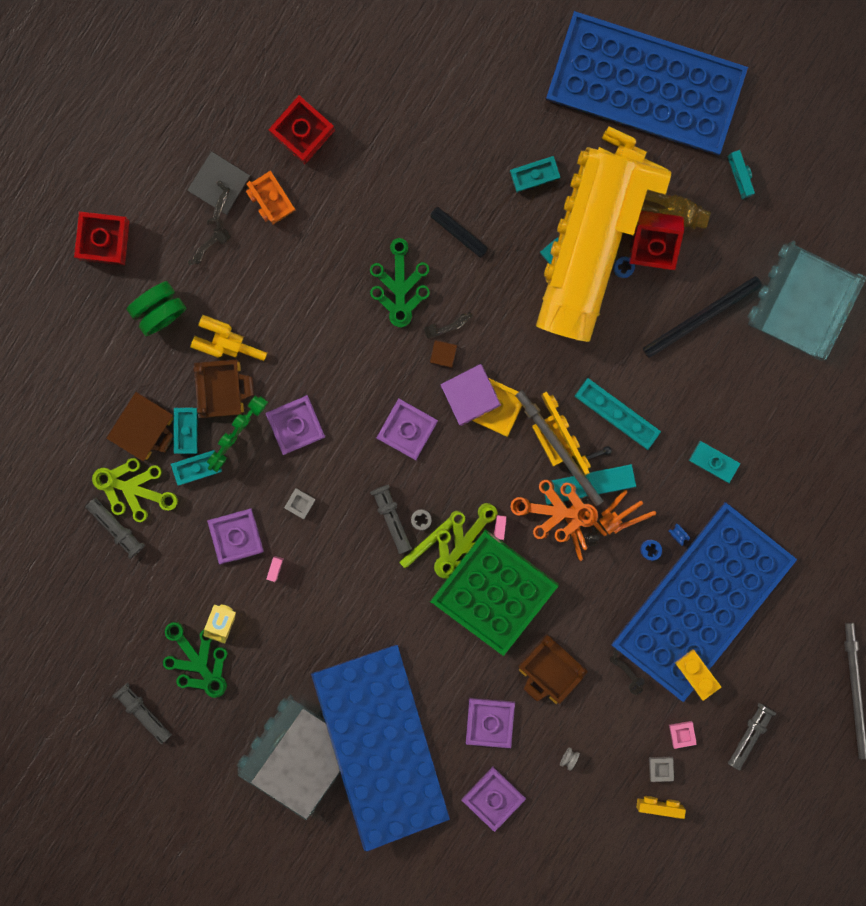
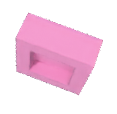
M497 515L494 536L498 539L504 540L506 516Z
M273 557L267 580L277 581L284 558Z
M692 721L669 725L674 749L697 745Z

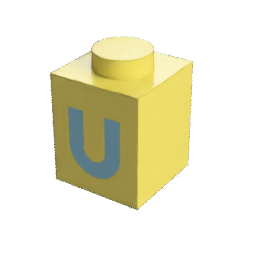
M214 605L204 628V636L225 644L235 620L236 612L226 605Z

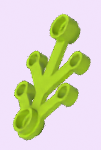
M136 458L128 459L125 464L113 470L108 468L96 470L92 477L93 485L97 489L105 491L112 505L111 511L115 515L123 514L126 511V505L119 501L114 488L123 491L133 511V519L136 522L145 521L148 514L145 509L141 508L135 495L158 502L159 506L167 511L173 510L178 505V498L172 492L161 494L138 486L150 479L161 477L162 469L157 465L149 467L148 471L127 481L117 478L128 471L135 472L140 469L141 463ZM131 461H136L137 467L135 469L130 468L129 464ZM153 468H157L159 471L156 477L151 474ZM102 475L108 477V482L105 484L101 482ZM167 497L173 499V504L170 506L165 503ZM116 504L122 505L121 512L115 510ZM138 511L144 513L142 520H139L136 516Z
M484 503L479 507V518L464 536L462 525L465 522L464 514L460 511L451 513L450 520L453 523L455 548L450 554L448 549V542L451 539L450 533L446 529H439L437 531L436 539L439 541L440 558L436 560L434 570L439 577L448 578L461 561L458 560L459 557L470 550L475 543L472 541L483 527L496 519L498 512L492 504ZM492 510L491 517L487 518L485 516L486 512ZM461 515L460 521L455 522L454 517ZM442 533L447 534V537L444 540L440 539V535ZM445 564L450 565V568L447 571H443V566Z

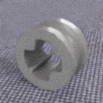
M420 509L412 514L411 522L416 529L425 530L431 525V515L426 510ZM422 513L427 515L425 519H428L427 524L422 523L421 526H418L416 524L417 520H415L416 515L421 516Z
M569 747L561 759L560 766H567V770L571 771L580 753L577 751L575 753L572 752V748Z

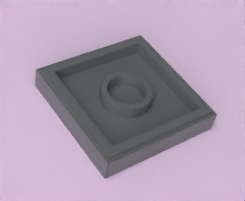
M211 152L187 191L225 215H228L251 176Z

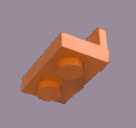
M271 170L255 181L246 183L249 187L246 192L253 203L258 201L261 209L258 211L265 222L270 220L272 225L296 211Z

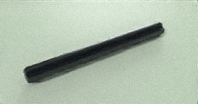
M757 276L749 279L643 347V352L648 358L654 356L762 286L761 281Z

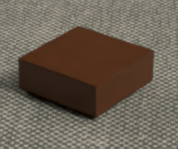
M435 340L430 363L452 368L457 345Z

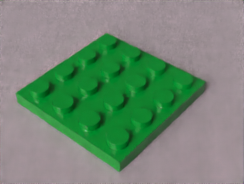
M485 529L430 602L504 656L558 588L559 584Z

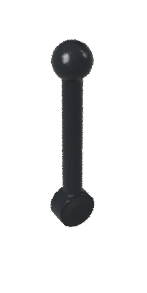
M605 446L603 450L589 454L586 458L589 460L603 454L609 455L612 449L609 446Z

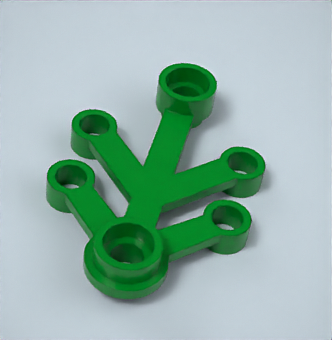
M397 238L390 245L391 253L395 256V281L384 272L381 264L374 263L370 267L371 275L382 281L395 294L396 305L384 295V290L380 286H374L370 291V295L390 312L389 319L394 326L405 327L412 319L411 311L422 300L429 297L430 290L425 285L419 286L416 290V295L406 304L405 294L422 277L428 275L429 266L424 262L419 263L414 273L404 282V256L408 252V243L402 238ZM397 243L403 244L404 248L402 251L395 249ZM375 266L381 268L380 274L373 273L372 270ZM420 266H425L427 268V272L421 274L419 273L418 268ZM422 288L427 290V295L424 297L418 294ZM375 289L381 290L382 294L380 297L373 296ZM397 312H403L405 314L404 319L398 320L396 318Z
M255 395L248 404V407L251 409L248 414L243 416L239 414L232 423V426L235 427L233 433L229 435L225 433L219 440L218 445L221 448L218 453L214 452L208 459V470H214L216 473L220 470L227 460L224 454L248 425L252 414L258 417L268 404L267 400Z
M171 622L165 628V636L171 641H176L190 661L180 660L173 655H169L163 660L164 668L167 670L176 668L199 672L204 680L190 678L188 674H181L176 680L177 685L180 688L193 687L204 689L206 694L213 698L222 696L227 689L226 680L222 677L223 663L228 655L226 648L218 647L214 650L215 664L212 674L207 667L210 642L213 639H204V630L201 631V645L198 655L183 635L184 627L182 624ZM172 627H177L179 629V633L177 635L172 634ZM218 650H222L224 652L223 658H219L216 655V652ZM167 659H172L174 665L168 666L166 664ZM181 677L187 678L188 683L186 685L180 683ZM218 682L220 685L219 689H213L212 683Z

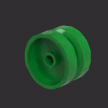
M168 281L149 289L135 299L126 309L133 320L142 319L138 327L145 337L165 328L187 309L180 298L171 299L175 291Z

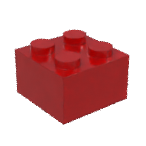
M300 95L268 129L270 134L304 165L335 132L334 125Z
M641 211L634 235L632 236L630 264L675 270L684 234V217Z
M79 212L74 258L79 261L125 266L130 220L123 216Z

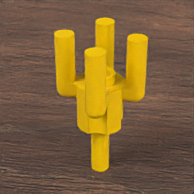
M610 126L604 132L602 139L618 146L614 155L669 170L645 159L647 152L635 146L636 139ZM601 147L598 148L600 151L611 153Z
M202 315L198 326L215 332L212 342L194 336L191 348L214 357H221L224 353L236 358L237 353L241 352L259 360H265L267 352L243 344V336L231 332L229 324Z

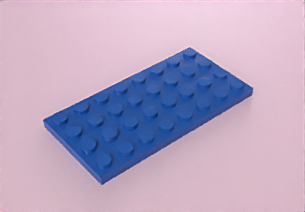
M574 11L546 100L719 156L748 67Z
M724 502L611 645L684 702L694 688L675 662L691 650H695L710 670L797 559L729 504Z
M393 645L311 673L364 851L375 849L450 820L398 645Z

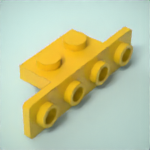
M547 392L543 393L541 397L551 414L550 417L544 420L570 456L574 457L585 476L590 473L588 469L591 466L585 455L581 457L577 449L580 445L574 435L570 436L566 428L569 427L566 418L564 415L559 416L556 410L559 407L553 395L549 396ZM536 424L533 425L532 428L552 466L554 467L563 462Z

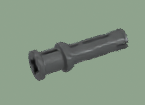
M387 484L370 491V494L374 495L379 507L377 509L380 515L383 514L398 553L401 554L412 549L395 510L397 503L393 502L388 490L390 486Z
M97 498L86 505L85 508L115 538L114 543L120 545L129 554V559H132L145 547L144 543H140L131 534L132 530L125 529Z
M127 682L112 697L114 699L117 698L126 708L125 711L129 714L132 713L156 740L163 744L172 734L143 704V698L138 697L129 688L130 684Z
M760 702L757 705L759 708L752 719L748 720L747 725L749 727L728 761V764L737 770H741L759 736L766 733L769 721L772 716L777 714L774 710ZM750 739V741H749L748 745L746 746L744 752H743L742 755L740 756V753L742 752L744 746L746 745L747 741Z

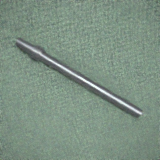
M523 390L518 392L515 396L525 408L524 412L528 418L533 419L595 506L600 505L603 502L602 498L540 415V409L536 404H532Z
M845 623L847 641L844 644L845 651H848L859 759H866V733L857 656L859 643L855 637L854 623Z

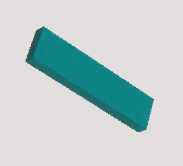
M589 378L586 379L574 396L646 450L651 447L661 433L660 430Z
M632 464L590 472L586 475V478L598 494L636 487ZM574 476L551 480L554 483L555 492L562 501L570 500L561 493L560 489L564 483L574 484L579 498L588 497ZM545 483L544 490L548 491L550 485L548 483ZM569 485L565 488L567 494L571 492ZM544 494L546 505L552 504L546 494Z

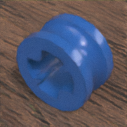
M629 257L619 258L613 266L615 275L620 278L629 277L635 269V264H630ZM623 261L628 263L626 266L630 265V270H627L625 274L621 273L622 269H618V265H621Z
M677 523L673 530H668L681 546L684 545V540L690 539L688 534Z
M646 540L641 545L640 551L644 558L653 561L661 556L662 547L655 540ZM651 544H655L654 549L657 550V553L648 556V551L645 550L647 545L651 547Z

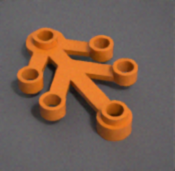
M550 480L541 481L539 490L546 494L554 506L533 504L528 499L522 497L513 499L510 506L511 511L518 516H524L528 512L553 515L542 525L534 528L533 535L537 539H545L549 531L566 517L575 518L565 528H560L555 532V539L558 542H567L570 539V534L580 526H593L598 519L597 509L591 504H584L576 494L575 485L572 483H564L560 490L562 495L570 499L576 509L566 507L555 492L554 483ZM545 483H548L550 485L548 491L544 490ZM568 485L571 487L569 494L565 492V488ZM522 502L525 504V509L523 511H521L519 508ZM586 511L590 512V518L588 520L584 518V513ZM540 528L544 530V534L541 537L538 535ZM561 531H564L566 534L563 540L559 536Z

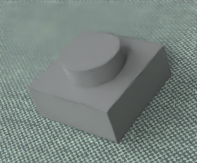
M295 488L284 508L305 519L316 499Z
M649 757L651 782L674 781L673 757Z

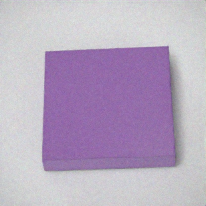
M482 364L440 384L460 426L502 406Z
M308 395L266 412L283 455L325 438Z
M398 398L376 438L416 460L438 420Z
M252 508L207 520L219 564L264 552Z
M469 698L466 744L511 748L515 702Z
M494 767L462 798V802L494 832L526 800V797Z

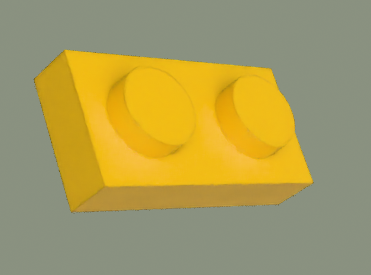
M691 650L675 662L703 701L721 688L695 650Z
M651 796L637 799L636 808L639 812L685 819L686 809L683 805H680L679 801L668 799L666 802H659L657 798Z

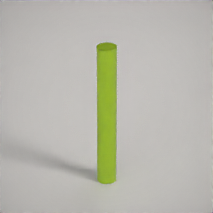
M450 517L399 562L405 569L437 541L436 533L439 529H446L448 531L453 527Z

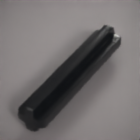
M436 207L431 212L430 217L478 257L484 256L488 248L439 207Z

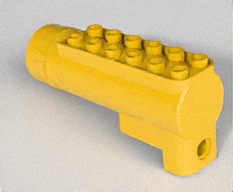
M587 147L585 151L581 150L577 164L580 165L578 174L574 173L570 187L574 188L572 196H567L564 205V210L567 211L565 219H560L557 228L560 236L558 242H553L550 252L553 256L552 263H547L544 277H546L548 286L542 298L543 303L536 326L561 336L590 342L597 316L600 315L603 296L622 234L624 232L634 235L647 190L666 195L671 171Z

